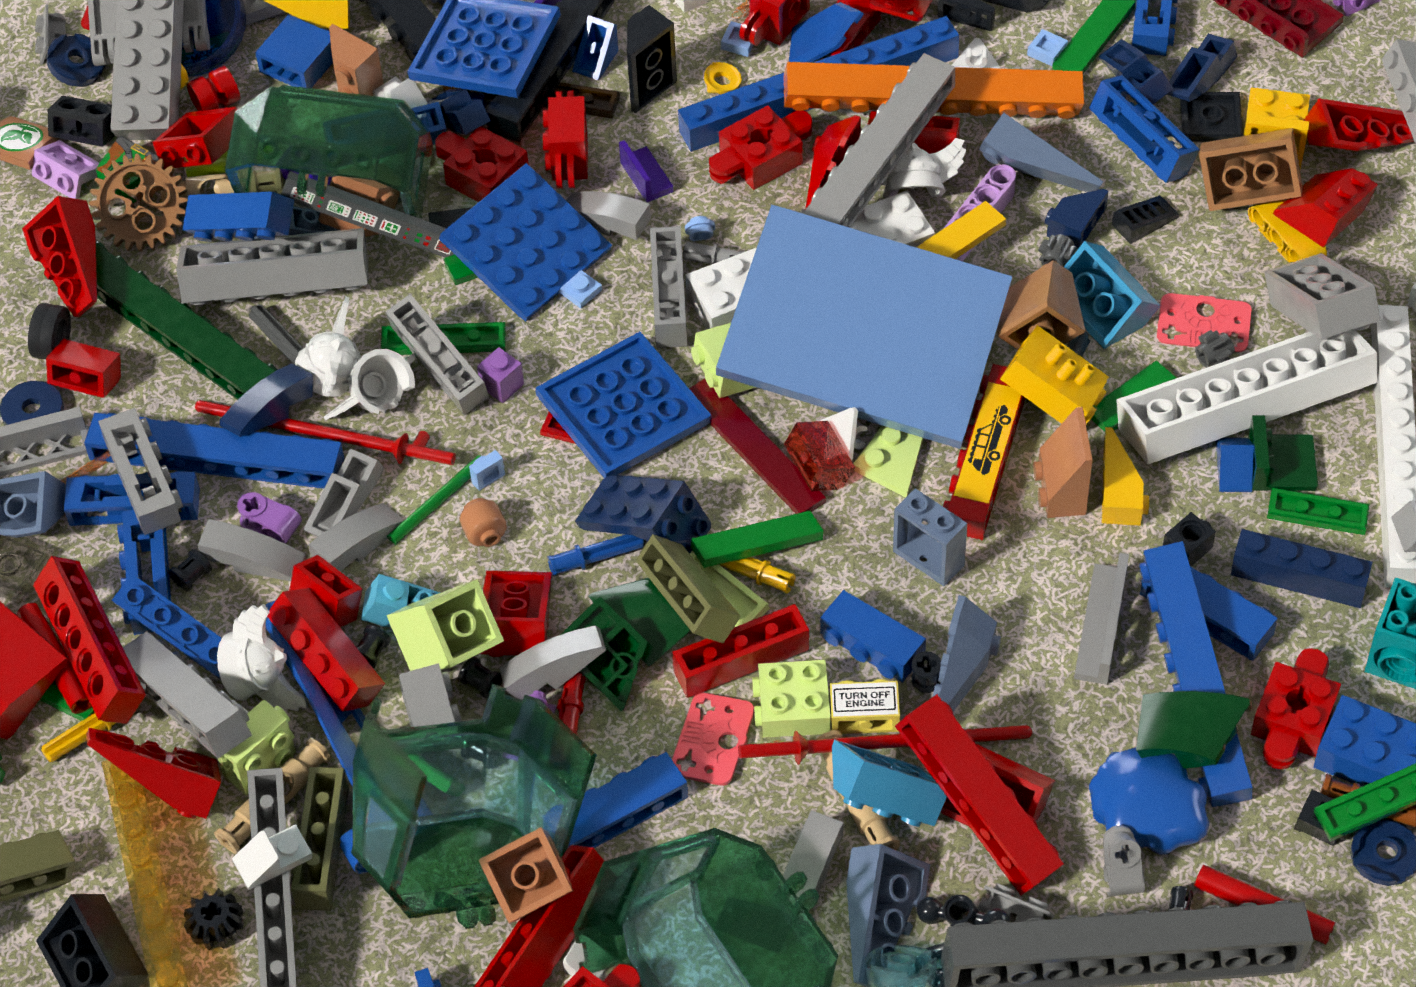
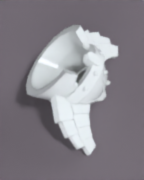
M955 138L946 148L931 154L920 149L915 143H912L882 185L885 186L883 196L888 198L898 194L899 189L909 188L913 190L916 187H926L931 197L943 195L946 192L943 183L959 173L957 170L964 163L962 159L966 149L962 145L965 140Z
M345 296L341 309L338 312L332 332L326 331L316 334L310 339L309 343H306V347L299 351L295 360L296 366L313 374V392L326 397H337L347 392L349 386L347 381L351 370L361 357L356 344L343 335L349 304V297Z
M374 349L365 353L351 370L348 379L351 395L326 414L324 419L327 420L335 417L355 404H358L370 413L374 412L376 414H379V412L385 413L387 409L391 410L398 406L403 391L415 388L414 373L410 367V364L416 357L414 353L404 358L399 353L389 349Z
M264 604L259 608L252 605L247 611L243 610L239 618L234 620L233 632L225 634L218 646V671L227 692L236 700L242 701L256 693L272 707L279 706L284 711L290 709L298 712L300 707L307 709V697L296 691L282 674L287 654L283 653L284 648H280L273 640L266 636V619L270 611Z

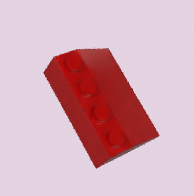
M0 601V737L8 740L14 735L70 659Z

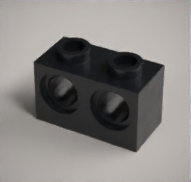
M62 95L47 109L48 136L104 147L115 136L111 131L112 105Z

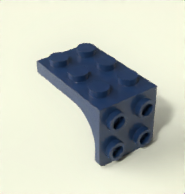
M611 475L604 478L575 520L578 527L583 530L632 535L647 542L652 534L682 544L689 554L693 551L691 539L707 535L711 529V521L685 481Z

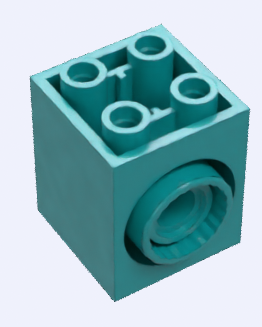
M1395 577L1375 630L1364 672L1416 689V584Z

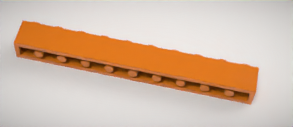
M787 62L784 71V107L793 108L797 111L819 108L827 112L839 109H852V111L857 113L878 110L882 103L886 104L890 99L895 85L902 83L910 66ZM955 67V87L936 112H940L943 115L970 113L973 116H983L986 114H999L1001 116L1005 113L1009 117L1018 114L1029 115L1032 118H1041L1045 115L1058 116L1062 119L1073 118L1075 115H1079L1084 105L1083 71Z

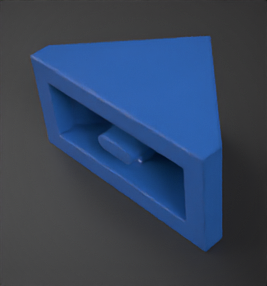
M588 15L572 72L595 80L601 78L618 52L617 25L615 23Z
M1224 437L1216 440L1219 492H1252L1254 445L1250 439Z

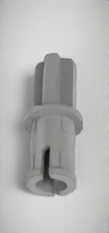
M686 242L683 249V258L712 265L745 251L720 248L718 244L709 246Z

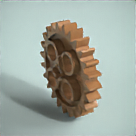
M138 153L135 154L134 162H130L127 156L124 155L123 165H119L113 160L112 166L114 170L110 172L103 168L102 171L106 176L105 179H94L100 188L90 189V193L97 197V200L90 201L89 205L92 208L98 209L91 215L93 220L101 219L95 227L98 231L107 229L103 235L106 240L115 236L113 244L116 247H119L124 241L127 251H130L134 244H136L139 252L143 251L144 244H148L152 250H155V241L159 240L164 246L167 245L164 237L167 234L176 238V234L172 230L174 226L183 228V224L178 218L185 217L186 211L181 209V206H186L188 199L180 196L188 191L185 186L177 187L182 182L180 175L171 178L175 171L172 166L163 170L165 164L163 159L158 160L154 165L151 155L146 157L145 162H142ZM135 176L140 178L141 182L137 188H126V182L129 178ZM119 189L138 201L143 199L147 206L163 212V216L159 217L140 205L136 208L131 200L115 194V191ZM161 190L167 192V198L164 202L154 203L152 201L155 192ZM124 203L126 204V209L123 214L119 216L111 214L114 204ZM151 217L153 223L150 228L146 230L138 228V222L141 218Z

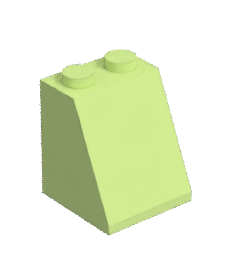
M478 579L413 602L386 615L410 671L438 663L440 670L448 669L504 641Z

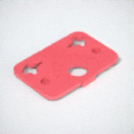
M1167 293L1162 297L1157 329V339L1161 343L1196 347L1201 344L1198 339L1199 336L1210 330L1212 332L1217 330L1219 334L1224 332L1229 337H1231L1232 333H1236L1239 339H1243V342H1238L1237 347H1234L1235 352H1243L1247 349L1252 311L1251 306L1247 302L1218 299L1212 296H1192ZM1201 304H1209L1214 308L1215 312L1209 317H1204L1198 314L1197 307ZM1169 326H1175L1176 331L1184 334L1175 335L1174 339H1168V335L1162 333V330H1168Z
M699 693L694 696L672 761L684 778L720 786L727 785L732 781L739 761L738 746L748 742L747 734L754 715V706L751 702L708 693ZM705 700H710L711 706L715 707L714 711L709 710L704 715L703 720H700L701 710L696 708V705L698 703L703 704ZM729 709L733 710L732 713H727ZM725 735H734L738 738L737 745L731 749L722 748L719 745V741ZM692 750L691 760L696 764L695 767H689L687 771H681V765L677 764V761L684 760L688 756L689 751ZM711 769L713 772L707 773V770Z

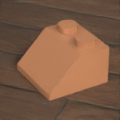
M332 24L329 27L338 94L346 104L350 105L353 103L363 108L374 97L373 91L384 84L378 48Z
M383 163L334 171L330 186L393 209L396 207L403 184ZM321 212L318 218L322 224L339 230L362 228ZM364 228L365 237L379 234Z
M542 827L479 859V863L509 924L573 892L559 852L549 832Z

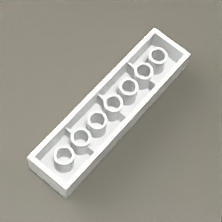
M908 190L867 205L850 227L913 247H917L935 235L934 230ZM756 248L685 274L687 297L706 330L732 322Z
M1350 330L1341 333L1340 337L1333 340H1321L1311 332H1307L1117 399L1118 427L1120 432L1148 465L1250 428L1252 415H1265V420L1268 422L1377 383V352L1357 331Z

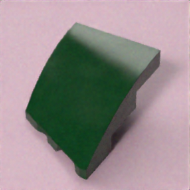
M649 578L593 592L588 596L592 602L601 596L622 619L624 618L647 641L642 660L648 667L655 664L691 632Z
M600 596L561 634L591 626L600 628L606 651L580 670V672L621 712L625 708L647 641Z
M1174 691L1143 694L1136 751L1141 758L1174 753L1184 769L1215 765L1224 754L1226 745L1232 741L1238 732L1237 723L1245 711H1251L1253 703L1249 698L1214 692Z

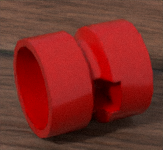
M226 66L209 72L208 78L200 76L186 83L190 99L198 111L219 109L220 104L226 107L241 100L238 86Z

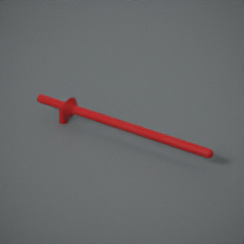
M199 400L195 403V410L197 412L223 417L231 407L204 400ZM290 418L267 426L393 453L398 464L402 463L405 456L452 466L456 460L455 453L425 447L430 439V435L426 431H420L413 443L409 444L407 433H404L396 440H390Z
M1028 725L965 729L972 735L974 742L1028 739L1032 736V728ZM795 731L793 741L775 740L772 743L743 744L738 746V754L740 759L794 755L795 761L799 765L807 754L832 752L834 739L866 750L910 746L901 734L806 740L800 733Z

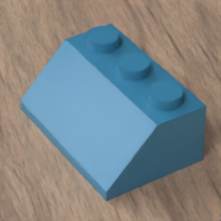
M1084 241L1064 266V268L1072 272L1085 329L1103 349L1144 327L1161 306L1102 245Z
M834 739L832 744L833 789L844 796V803L857 809H863L864 805L873 807V812L887 818H891L893 814L901 816L902 821L916 827H920L921 822L935 826L947 796L930 773L920 766Z

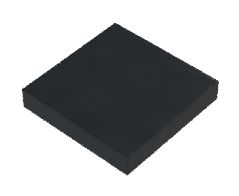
M1205 92L1190 102L1180 99L1182 133L1192 142H1210L1243 136L1240 92Z

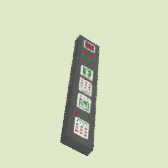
M290 171L281 195L294 199L296 204L444 258L454 255L439 240L440 234L447 228Z

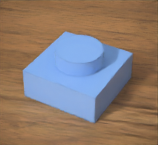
M731 21L721 40V49L748 57L753 44L750 41L746 42L740 39L739 32L742 24Z
M1042 29L1028 46L1027 55L1053 67V62L1067 46L1068 40Z
M580 270L560 288L559 293L579 308H582L602 291V284Z
M496 450L486 456L479 457L469 466L471 482L479 491L505 475L503 458Z

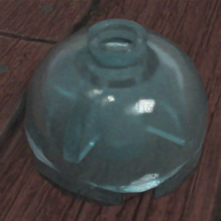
M894 945V952L884 954L883 947L876 948L865 957L867 984L869 987H934L937 977V958L932 959V952L916 946Z

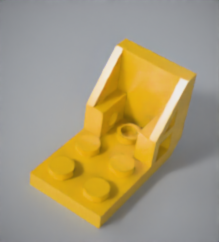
M1251 87L1244 136L1293 128L1301 171L1309 121L1303 120L1308 114L1310 95Z

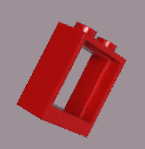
M237 107L186 112L152 143L158 159H163L165 162L163 169L169 166L173 168L213 164L246 133Z

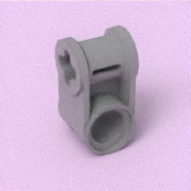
M1123 825L1113 826L1106 831L1103 837L1104 881L1109 883L1110 892H1107L1109 897L1143 893L1145 891V880L1140 846L1135 841L1134 834L1128 827Z

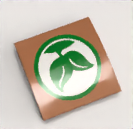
M13 116L7 117L0 121V160L31 170L33 168L35 149L56 142L60 138L48 136L47 127Z

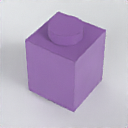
M499 347L477 366L478 375L484 381L487 392L501 403H504L524 385L522 364Z

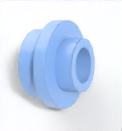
M706 216L693 217L685 225V232L692 241L706 240L713 237L715 222Z

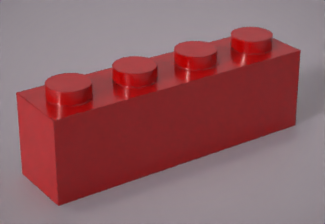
M309 588L283 591L269 610L270 613L267 616L341 711L369 706L383 688L385 682Z
M796 604L734 627L724 643L706 638L673 651V671L683 692L689 698L758 670V664L778 663L808 651L809 628Z

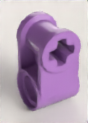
M246 493L237 502V508L241 515V527L264 534L285 544L302 522V518L296 510L288 505L266 498L259 493Z

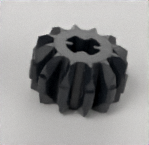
M218 888L214 895H209L207 891L203 890V898L199 900L191 897L190 903L192 908L184 909L186 920L184 928L186 933L191 935L192 941L196 945L203 942L205 948L210 950L214 942L218 941L219 946L224 949L226 944L224 939L228 937L236 941L238 937L236 930L243 929L244 922L241 917L244 912L242 906L237 903L232 893L224 896L223 891Z

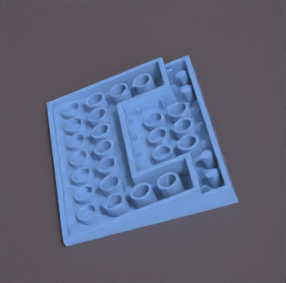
M771 204L716 366V375L836 412L856 407L858 410L857 418L960 449L1012 276Z

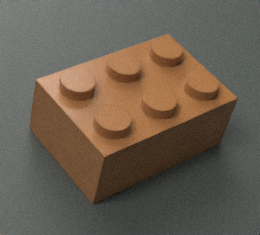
M1293 128L1201 143L1199 158L1209 211L1301 197L1303 184Z

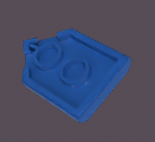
M839 2L792 27L789 62L812 63L839 49L847 39L844 34L853 22L858 24L864 13Z

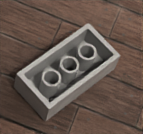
M1322 253L1264 271L1272 307L1321 340H1333L1340 337L1341 333L1350 330H1364L1370 324L1381 321L1375 285Z

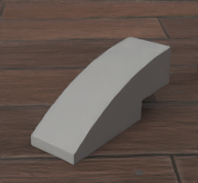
M597 191L573 192L566 200L597 231L609 236L616 232L637 240L651 220L649 203L619 194Z
M350 448L339 472L331 474L303 530L318 537L338 522L357 513L375 487L385 467L377 459Z
M384 503L368 507L338 522L308 544L311 557L319 555L341 572L352 561L360 562L384 542L387 539V535L404 519Z
M212 519L207 520L198 543L200 553L208 561L233 565L234 571L286 581H291L293 566L304 561L306 558L305 553L274 538L247 528Z
M591 626L564 633L541 642L515 656L499 668L504 690L523 703L530 694H533L534 691L539 690L547 683L554 689H558L606 651L600 628Z
M812 810L791 854L772 907L794 913L795 924L802 927L830 870V862L843 837L842 821Z

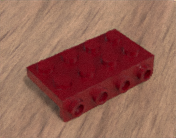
M1213 0L1219 6L1226 8L1241 20L1251 24L1264 35L1271 37L1286 49L1302 58L1339 27L1344 19L1342 13L1321 0Z

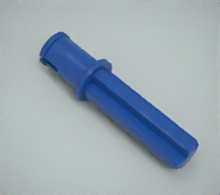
M622 535L582 548L577 544L574 545L572 550L547 556L548 565L553 576L580 567L582 570H585V565L643 548L644 540L632 535Z

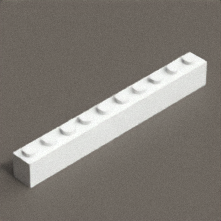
M1378 305L1381 321L1371 324L1372 348L1377 352V383L1374 384L1384 586L1385 588H1391L1395 577L1416 584V552H1404L1391 519L1409 501H1416V432L1408 306Z

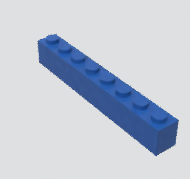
M94 413L84 442L89 460H94L95 458L100 460L99 457L103 453L106 456L108 455V453H105L108 448L98 421L116 415L115 413ZM139 417V419L146 418L152 436L148 437L149 442L156 441L162 456L158 463L160 467L166 465L168 470L195 471V473L324 489L331 474H337L345 460L341 442H335L331 439H310L299 435L285 436L266 431L252 432L239 437L225 428L211 427L207 424L194 425L174 420L161 421ZM135 444L137 453L128 456L129 462L134 466L145 467L138 446ZM111 455L108 458L106 457V462L114 463Z
M1183 541L1143 550L1144 563L1139 564L1143 583L1149 582L1152 592L1147 593L1151 612H1158L1160 623H1156L1155 626L1159 642H1166L1169 653L1164 654V660L1168 674L1175 673L1177 683L1172 684L1173 692L1201 691L1226 694ZM1236 733L1232 741L1226 745L1225 752L1217 764L1200 767L1203 777L1198 778V783L1205 789L1211 807L1252 799L1253 787L1238 734Z

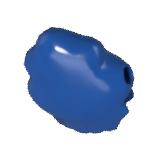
M1136 747L1122 752H1111L1106 762L1099 767L1097 774L1089 784L1093 818L1105 825L1106 831L1117 825L1128 827L1133 832L1135 841L1139 844L1140 848L1147 847L1158 855H1166L1180 847L1196 844L1207 835L1209 820L1205 809L1207 801L1205 789L1199 783L1188 779L1187 769L1183 768L1177 757L1172 753L1141 758L1136 751Z

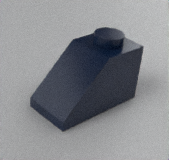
M1099 189L1062 198L1056 208L1051 207L1046 215L1045 224L1048 225L1047 237L1050 238L1051 235L1055 236L1058 234L1065 235L1074 242V246L1077 247L1076 249H1079L1107 209L1109 191Z

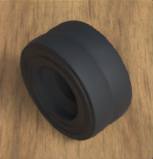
M41 303L36 307L28 331V350L32 357L46 359L63 339L69 340L71 315L68 308L48 303Z

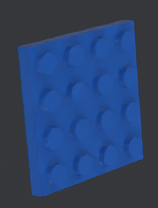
M446 0L407 71L409 79L518 98L561 16L559 7L520 0Z
M527 163L445 229L439 237V240L525 322L558 295L560 288L580 270L585 272L611 250L612 244Z
M640 331L535 387L536 396L603 478L622 473L710 424L712 419L709 411Z

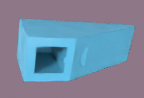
M378 574L365 591L361 620L392 628L386 615L413 602L441 592Z

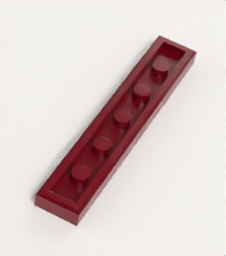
M705 378L689 388L712 415L710 425L795 514L806 511L812 512L826 503V497L728 396L719 398L714 388L709 387Z

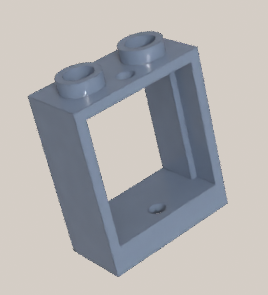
M915 488L894 509L893 552L942 586H945L965 566L967 523ZM926 558L927 561L923 562L920 559Z

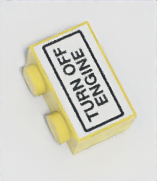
M877 679L872 682L845 680L839 683H830L831 730H839L841 734L899 732L895 727L900 722L898 681Z

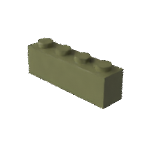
M652 534L636 562L693 634L724 643L741 616L682 544Z
M309 767L300 833L312 852V859L294 867L291 892L297 910H332L340 854V838L343 833L349 791L344 768Z
M59 830L39 833L30 838L15 842H5L0 845V902L71 882L75 859Z

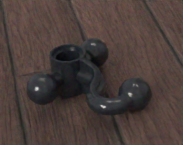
M965 895L950 897L944 906L939 899L933 896L925 897L917 905L918 918L928 925L936 924L941 920H946L950 926L963 922L972 923L973 925L989 924L996 920L1010 922L1009 915L1005 910L991 908L985 913L979 912L972 900ZM969 912L964 919L958 920L962 913ZM944 942L924 949L917 956L914 971L917 979L922 984L930 987H945L942 968L934 972L928 970V966L932 961L941 959Z

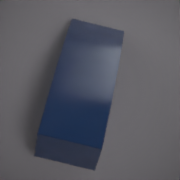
M1208 33L1199 48L1191 47L1169 80L1174 89L1166 95L1190 102L1208 91L1237 58L1234 41Z
M1120 39L1098 56L1116 77L1123 75L1152 104H1155L1174 89L1161 69L1151 64L1143 52L1123 39Z
M449 89L426 101L428 104L439 102L445 125L460 134H467L491 121L481 99L471 100L467 89Z
M289 364L273 372L244 393L220 419V426L242 437L289 418V406L313 397V374L294 364Z

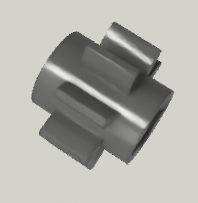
M1051 235L1049 240H1043L1038 249L1042 253L1039 260L1042 265L1054 260L1064 267L1074 255L1077 247L1065 235Z
M1210 330L1199 336L1198 339L1201 344L1195 347V353L1199 362L1206 368L1230 360L1228 356L1235 352L1231 338L1224 332L1219 334L1217 330L1214 332Z

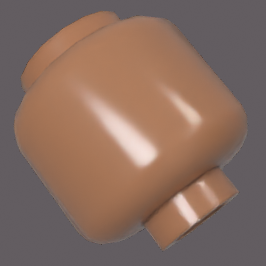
M476 498L468 502L464 506L459 518L468 541L475 546L491 547L496 545L507 529L506 520L499 506L494 501L484 498Z

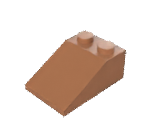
M1076 407L1040 447L1039 461L1033 462L1035 481H1041L1042 488H1038L1039 507L1046 508L1047 518L1086 515L1092 455L1083 407Z

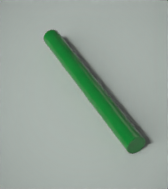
M477 455L387 535V538L395 545L471 479L469 466L481 456Z

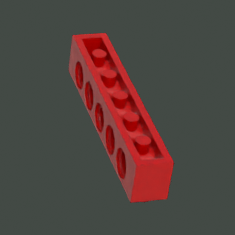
M51 556L33 586L98 720L127 724L145 698L146 693L80 562Z

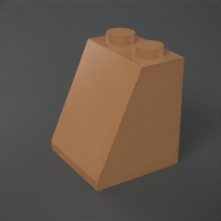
M1054 260L1009 287L998 323L997 335L1017 350L1037 325L1063 344L1086 332L1072 272Z

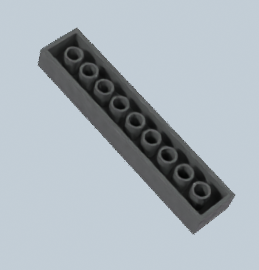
M1281 900L1274 904L1257 905L1256 903L1249 902L1243 903L1238 907L1222 908L1219 905H1210L1203 909L1195 910L1177 907L1166 912L1151 913L1149 910H1139L1132 914L1123 915L1106 912L1094 917L1067 915L1061 919L1051 920L1034 917L1023 922L996 920L989 924L973 925L968 922L958 923L947 929L941 956V966L945 987H1119L1296 973L1301 971L1314 940L1305 902L1293 903L1290 900Z

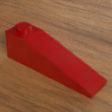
M1319 98L1303 120L1309 121L1307 140L1309 145L1362 151L1414 142L1404 114L1400 110Z
M854 115L828 125L822 136L818 135L812 148L814 157L806 208L812 202L815 191L819 187L822 188L828 181V176L833 167H838L843 161L848 147L855 145L859 140L861 134L860 116Z
M57 196L29 221L22 230L30 255L35 261H39L45 268L43 273L46 278L54 281L58 287L57 293L73 317L79 318L97 302L95 224L87 200Z
M88 728L86 737L89 747L172 808L177 809L180 815L195 819L197 816L204 819L207 818L221 784L217 759L179 747H175L173 752H167L160 748L157 742L148 740L146 743H142L141 746L135 745V742L125 735Z

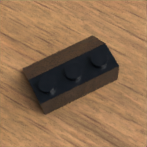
M650 5L632 15L627 21V63L631 111L637 113L677 82L674 23Z
M71 894L36 940L60 987H140L149 976L105 894Z

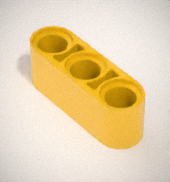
M1285 200L1259 203L1249 207L1248 216L1252 223L1255 222L1260 227L1258 230L1270 243L1274 242L1279 249L1277 250L1289 263L1320 253L1327 256L1326 246L1323 248L1273 215L1274 210Z

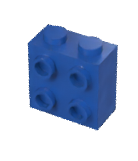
M289 14L255 52L260 73L307 93L333 64L329 30L319 28Z

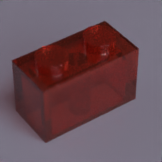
M828 421L796 422L784 443L811 492L843 488L855 469L854 464Z

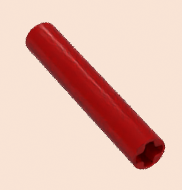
M31 602L21 606L17 611V615L68 658L38 605ZM69 660L54 682L71 711L78 714L88 710L91 704Z
M1206 865L1201 867L1194 884L1195 888L1236 906L1249 902L1256 903L1257 905H1266L1284 900ZM1307 910L1313 940L1327 945L1330 933L1333 932L1336 922Z

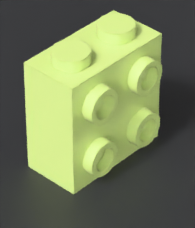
M731 323L696 332L694 347L691 348L695 364L701 366L705 373L707 384L709 387L714 388L719 398L756 388L716 375V366Z
M826 660L758 664L759 677H752L753 697H760L761 706H754L755 726H762L763 738L794 736L795 731L801 735L824 734L830 731L831 718Z
M262 700L247 713L250 720L246 724L252 736L218 758L223 776L245 796L248 795L247 770L280 768L290 757L293 758L294 753H296L293 742L295 736L288 724L290 721L289 716L281 707H272L265 700Z

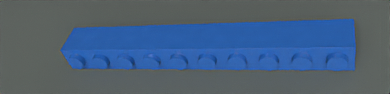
M945 16L813 63L910 66L913 62L917 63L923 53L943 62H948L958 58L959 34L948 17ZM784 73L678 109L679 132L689 150L692 152L718 143L719 131L767 105L780 118L796 111L793 108L784 107Z

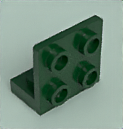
M1252 415L1248 439L1254 445L1252 491H1271L1272 488L1289 491H1316L1318 479L1313 436L1308 434H1272V429L1266 428L1265 415Z

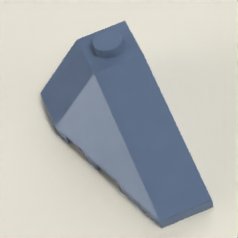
M1005 113L1001 115L979 148L983 152L985 159L993 164L1009 165L1015 171L1080 191L1090 192L1099 190L1104 182Z
M46 471L0 479V535L19 538L45 533L64 515L66 484Z
M961 595L958 596L948 632L950 636L947 654L943 653L938 678L941 684L936 683L933 696L938 694L941 700L951 707L953 712L987 668L990 656H997L1001 642V636L996 635L997 622L967 597Z
M882 844L852 847L846 880L854 983L865 987H887L900 957L899 950L896 947L901 934L909 936L913 925L907 922L913 906L917 907L919 902L926 897L931 865Z

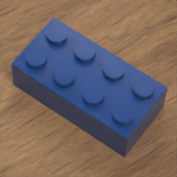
M1342 695L1318 747L1313 768L1353 784L1355 782L1359 783L1360 786H1365L1416 763V723Z

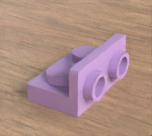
M59 140L35 149L32 176L69 198L78 199L80 197L81 185L98 178L96 168L99 162Z

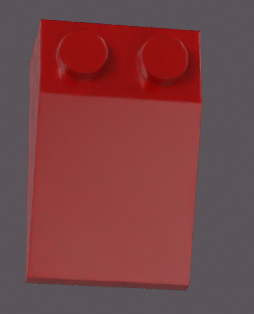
M486 570L483 593L504 641L479 654L491 657L519 655L527 649L547 640L552 572Z

